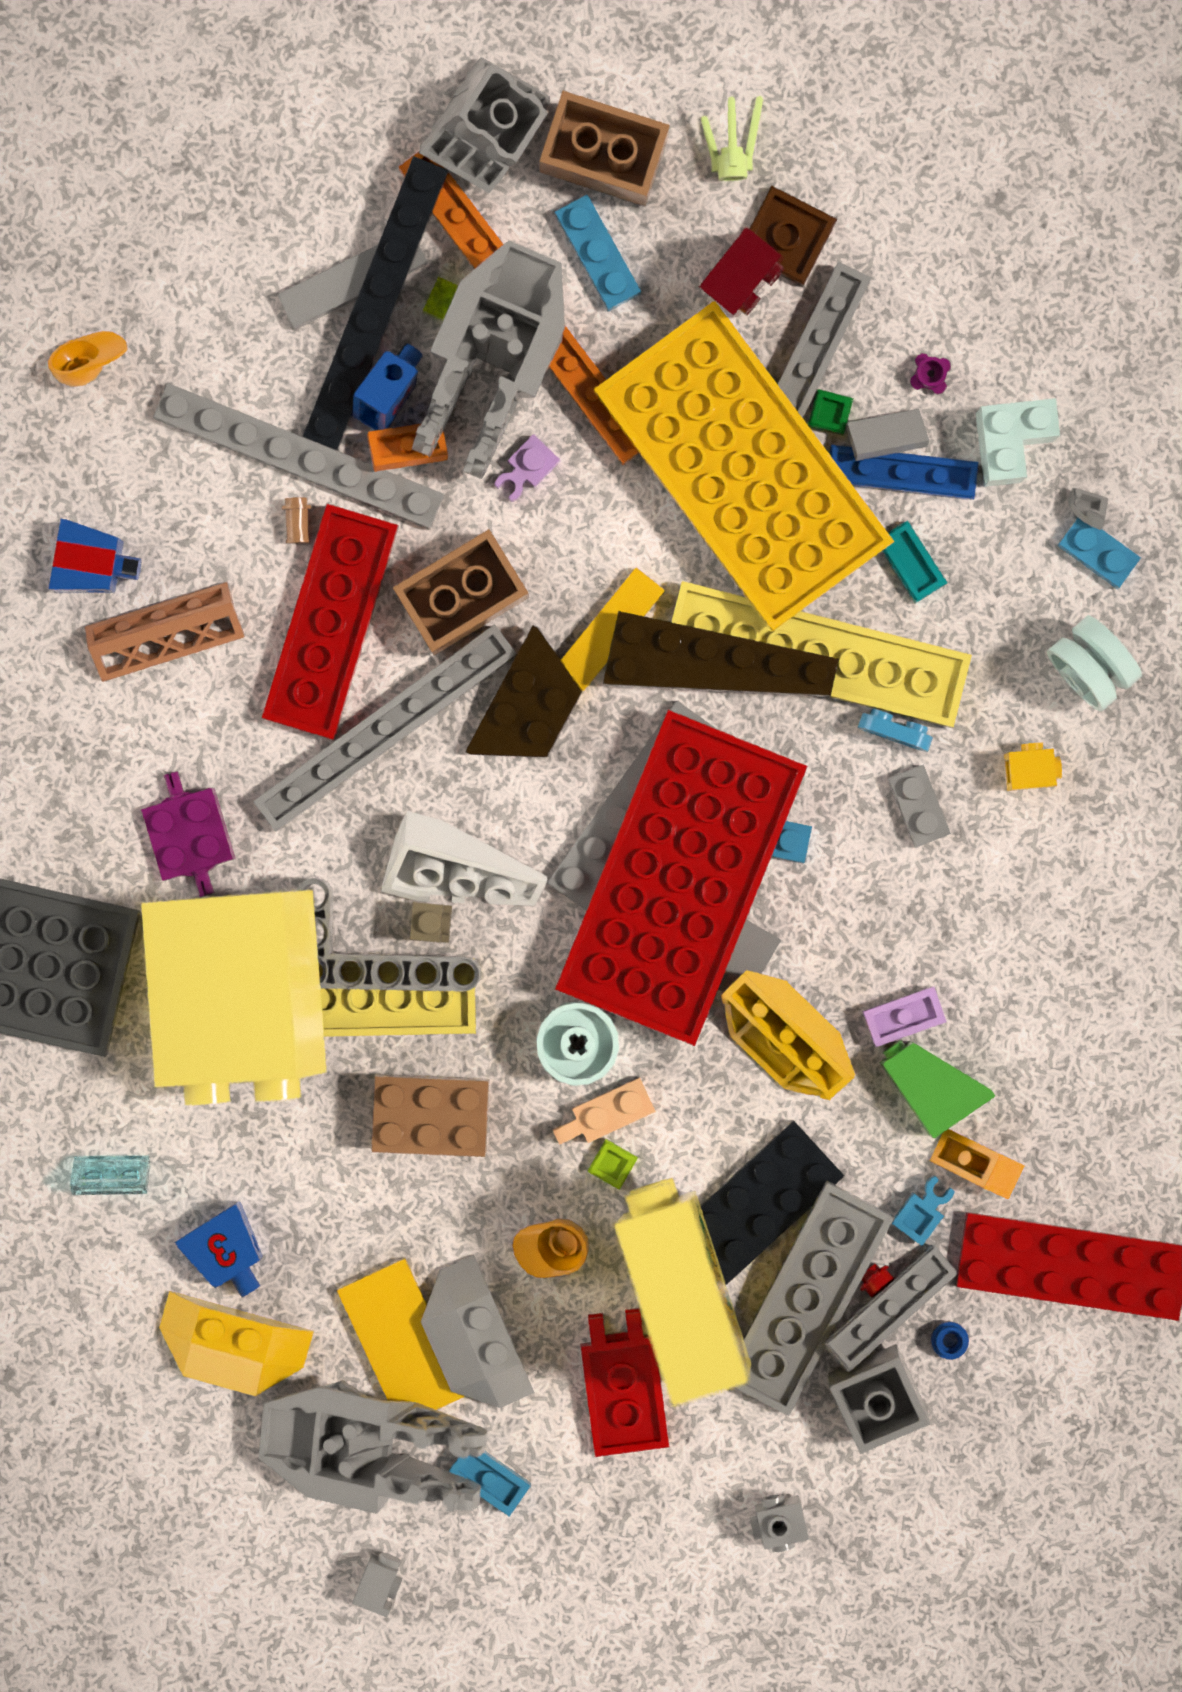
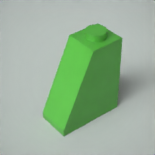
M902 1040L894 1043L883 1051L886 1058L879 1062L926 1132L933 1139L996 1097L994 1092L988 1087L911 1041L905 1045Z

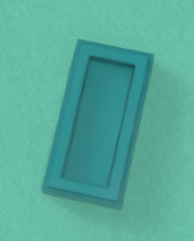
M908 520L888 532L894 542L884 549L882 553L915 604L948 583Z

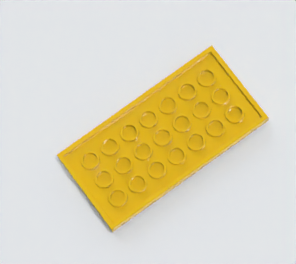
M715 300L594 389L596 396L772 632L894 542Z

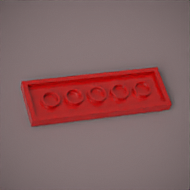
M326 504L262 719L335 740L399 525Z
M966 1212L957 1269L958 1274L955 1283L956 1287L1175 1321L1180 1320L1182 1306V1244Z

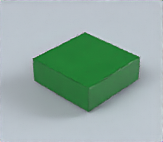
M817 389L808 426L843 436L854 398Z

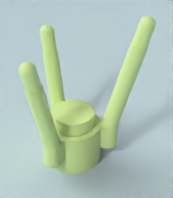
M758 96L755 101L745 154H743V147H737L734 97L728 98V147L721 148V155L718 154L708 117L703 116L701 118L711 156L712 172H718V180L720 181L745 180L748 178L747 171L753 170L752 157L763 104L761 96Z

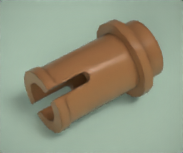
M307 497L285 498V505L282 506V510L286 512V544L310 543L308 509H311V505H308Z

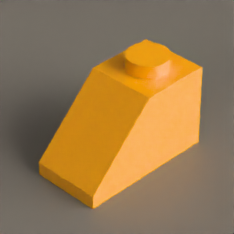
M950 1129L942 1133L930 1158L932 1163L1008 1200L1025 1166Z

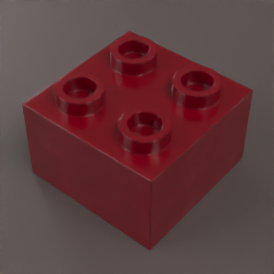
M746 226L702 281L699 288L733 316L738 318L741 313L748 316L761 300L757 293L763 285L767 283L772 286L785 270L781 265L785 258Z

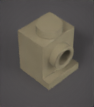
M413 902L410 940L449 943L452 906Z

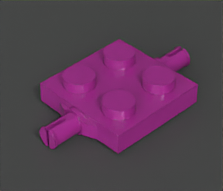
M178 771L163 775L170 797L160 804L141 809L162 881L180 876H194L199 897L213 894L215 891L213 890L208 872L219 864L236 859L215 788H208L195 793L184 792Z

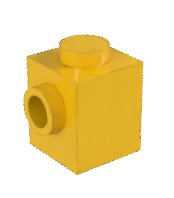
M1043 742L1021 744V751L1004 754L1007 791L1051 788L1057 786V779L1062 778L1060 756L1055 757L1054 748L1044 749Z

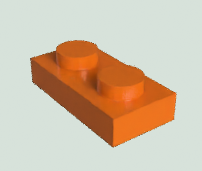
M421 424L368 432L367 439L374 472L447 461L448 451L444 432H442L430 457L412 450L417 429Z

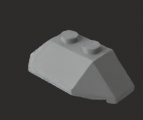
M472 1255L441 1269L421 1319V1324L450 1390L498 1408L507 1406L535 1393L475 1256Z

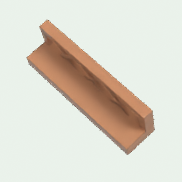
M228 582L85 626L87 647L102 682L245 637L234 607ZM228 616L233 628L222 632L209 629L213 621ZM183 630L197 633L193 641L181 643L173 639L178 632ZM148 641L161 644L158 651L152 654L142 653L138 649L142 643ZM113 652L125 656L122 663L107 668L101 657Z

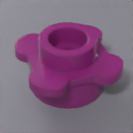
M925 353L919 354L915 358V365L917 367L915 375L910 379L911 386L916 390L922 388L930 389L934 394L943 393L947 388L945 378L947 372L951 369L950 361L946 358L929 357ZM928 371H933V372H934V376H933V377H929V376L927 375V372H928Z

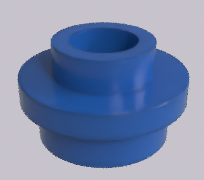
M951 1321L943 1322L933 1330L931 1345L938 1356L947 1360H953L961 1357L966 1352L969 1345V1337L966 1330L960 1324ZM949 1333L956 1336V1343L951 1347L943 1344L944 1336Z

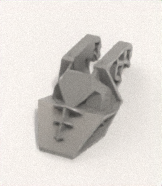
M508 240L460 281L430 351L446 364L432 394L428 413L421 426L417 429L412 450L428 457L432 455L469 376L473 373L472 368L477 358L509 372L505 378L500 376L498 380V390L489 411L485 415L484 424L473 449L471 448L463 469L465 473L479 479L483 478L520 398H535L544 375L562 342L565 316L561 262Z
M342 1380L279 1397L264 1403L259 1459L306 1497L375 1514L383 1508L389 1498L417 1505L422 1501L433 1502L441 1500L443 1505L446 1506L447 1512L453 1513L456 1510L469 1511L479 1507L481 1486L478 1483L410 1457V1454L402 1456L391 1454L392 1443L395 1438L413 1442L415 1447L421 1449L430 1445L449 1446L452 1456L466 1458L469 1455L479 1457L485 1452L487 1430L416 1402L385 1401L368 1397Z

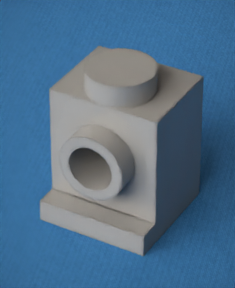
M381 1552L379 1556L371 1554L352 1604L387 1618L392 1606V1602L387 1601V1597L395 1599L403 1579L396 1576L401 1560L388 1553Z

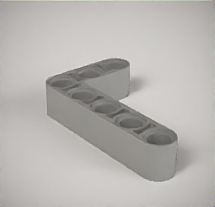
M319 878L307 879L298 887L297 891H306L312 884H318L325 893L323 902L318 906H314L315 922L319 923L324 930L323 939L317 943L318 962L323 967L320 988L463 992L473 989L480 982L482 971L479 963L473 958L466 956L332 953L334 899L332 887L324 879ZM346 961H355L361 968V975L355 982L345 980L341 974L342 965ZM387 961L393 962L399 969V976L392 983L384 982L379 976V967ZM424 962L431 963L437 970L436 979L429 984L419 981L416 975L417 967ZM467 963L473 967L475 977L470 984H460L454 978V969L458 964Z

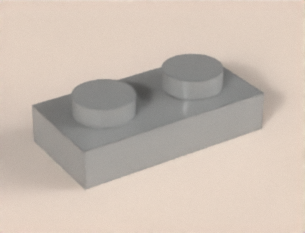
M924 764L888 778L915 848L951 834Z

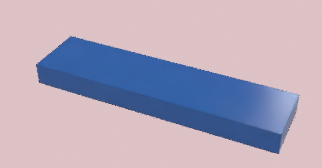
M830 445V456L854 487L965 500L975 499L979 462L907 453H894L856 461L852 447Z

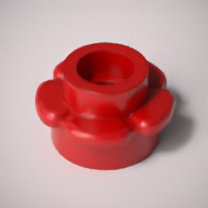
M877 1264L871 1266L861 1280L863 1284L860 1287V1291H866L871 1298L894 1279L887 1271L889 1266L884 1265L881 1268Z

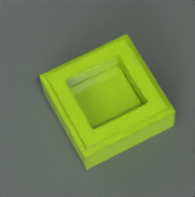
M605 1139L587 1172L620 1190L636 1163L638 1156Z

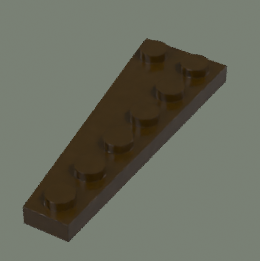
M618 611L603 685L830 697L839 659Z

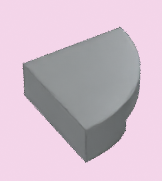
M1072 488L1068 498L1071 510L1083 522L1101 530L1105 521L1108 498L1078 488Z

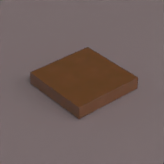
M771 185L749 229L785 258L781 263L785 270L780 276L803 287L838 219Z

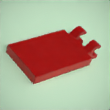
M640 1308L626 1309L625 1315L628 1332L605 1334L603 1313L588 1314L591 1342L580 1343L595 1457L669 1448L659 1364L650 1335H643Z

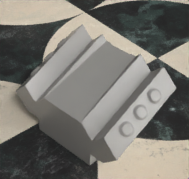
M481 57L469 70L467 79L455 91L452 101L443 115L433 125L432 133L421 144L419 153L490 193L502 180L509 167L517 163L548 114L546 109L550 104V96Z

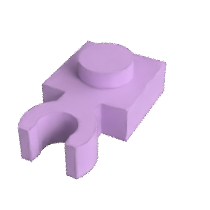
M533 434L508 460V463L514 470L511 473L501 474L495 481V487L499 489L503 483L508 481L514 483L516 486L515 491L508 497L511 502H514L522 495L523 484L526 481L535 488L557 466L560 459Z

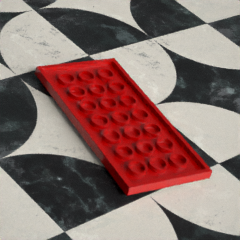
M668 710L555 990L695 1046L808 766Z

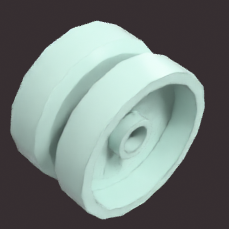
M1087 615L1072 628L1074 641L1063 637L1047 650V654L1056 670L1073 690L1091 707L1101 712L1117 699L1115 686L1125 690L1142 677V672L1136 660L1120 640L1100 621Z
M583 1001L568 1002L553 1009L541 1023L536 1039L537 1054L545 1071L557 1081L573 1086L591 1084L604 1077L615 1064L619 1051L618 1032L610 1016L601 1008ZM576 1035L578 1038L582 1036L585 1040V1046L580 1050H576L571 1046V1039Z

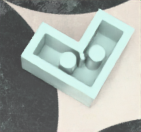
M1056 398L980 407L976 412L984 487L1021 483L1027 477L1024 445L1051 443L1060 436Z

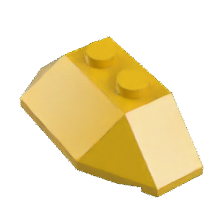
M746 970L722 993L721 998L722 1003L725 1004V1015L730 1037L784 1089L806 1095H816L822 1099L830 1100L856 1076L840 1032L786 980Z
M169 1291L159 1326L184 1377L252 1396L259 1395L304 1368L314 1333L313 1330Z

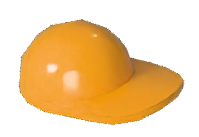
M100 331L76 338L59 346L51 354L48 360V368L52 375L62 384L70 387L85 386L97 378L102 371V366L116 360L127 351V343L122 336L110 331Z
M557 1218L550 1222L527 1226L515 1235L512 1245L519 1265L528 1274L536 1278L569 1275L578 1271L585 1263L589 1252V1240L584 1230L569 1219Z

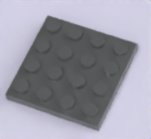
M0 878V1033L106 1057L141 910Z

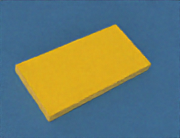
M406 1257L337 1289L338 1295L387 1401H412L438 1410L465 1397L450 1390L421 1324L427 1303Z

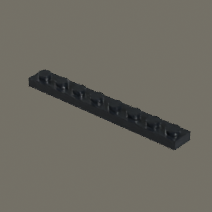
M413 156L305 428L304 438L336 451L339 450L353 415L354 394L371 370L449 173L448 170Z

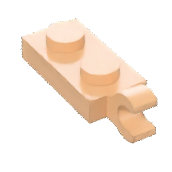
M640 1077L572 1108L576 1119L553 1129L559 1145L582 1133L587 1143L656 1111Z

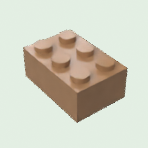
M562 90L539 160L540 173L646 207L669 137L670 125Z
M490 529L393 587L434 656L529 598L527 589Z
M376 1075L372 1152L485 1157L487 1154L490 1079Z

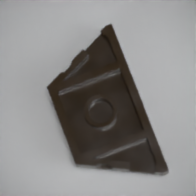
M532 625L465 751L470 755L548 757L583 690L576 679L569 673L560 656L544 637L541 629L536 625Z

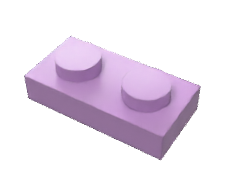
M933 986L862 1011L875 1047L947 1022L935 987Z

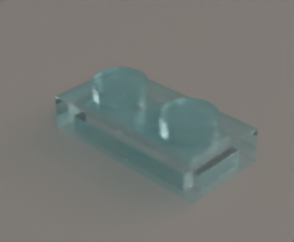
M149 1155L74 1156L70 1181L71 1194H147L150 1175Z

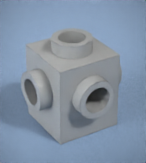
M783 1494L769 1495L761 1499V1504L754 1505L757 1516L749 1517L754 1540L762 1539L764 1549L772 1548L773 1552H783L793 1549L796 1542L809 1540L798 1495L784 1498ZM776 1521H783L780 1525H773Z

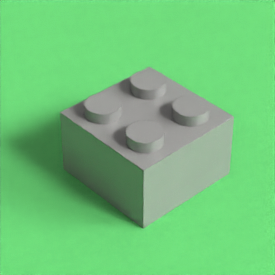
M897 1344L867 1356L850 1372H845L841 1367L828 1373L829 1388L860 1454L930 1425L928 1410Z

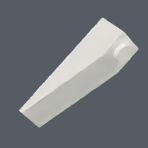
M407 811L395 836L381 892L420 902H430V895L452 896V903H465V897H485L489 904L535 906L547 883V876L443 820Z

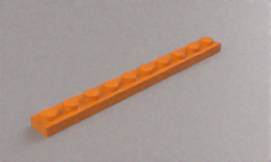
M419 152L414 155L417 158L444 168ZM413 156L398 167L404 178ZM448 173L432 214L473 269H475L504 244L452 175ZM565 326L562 342L549 369L624 466L640 453L594 393V389L606 381V378Z

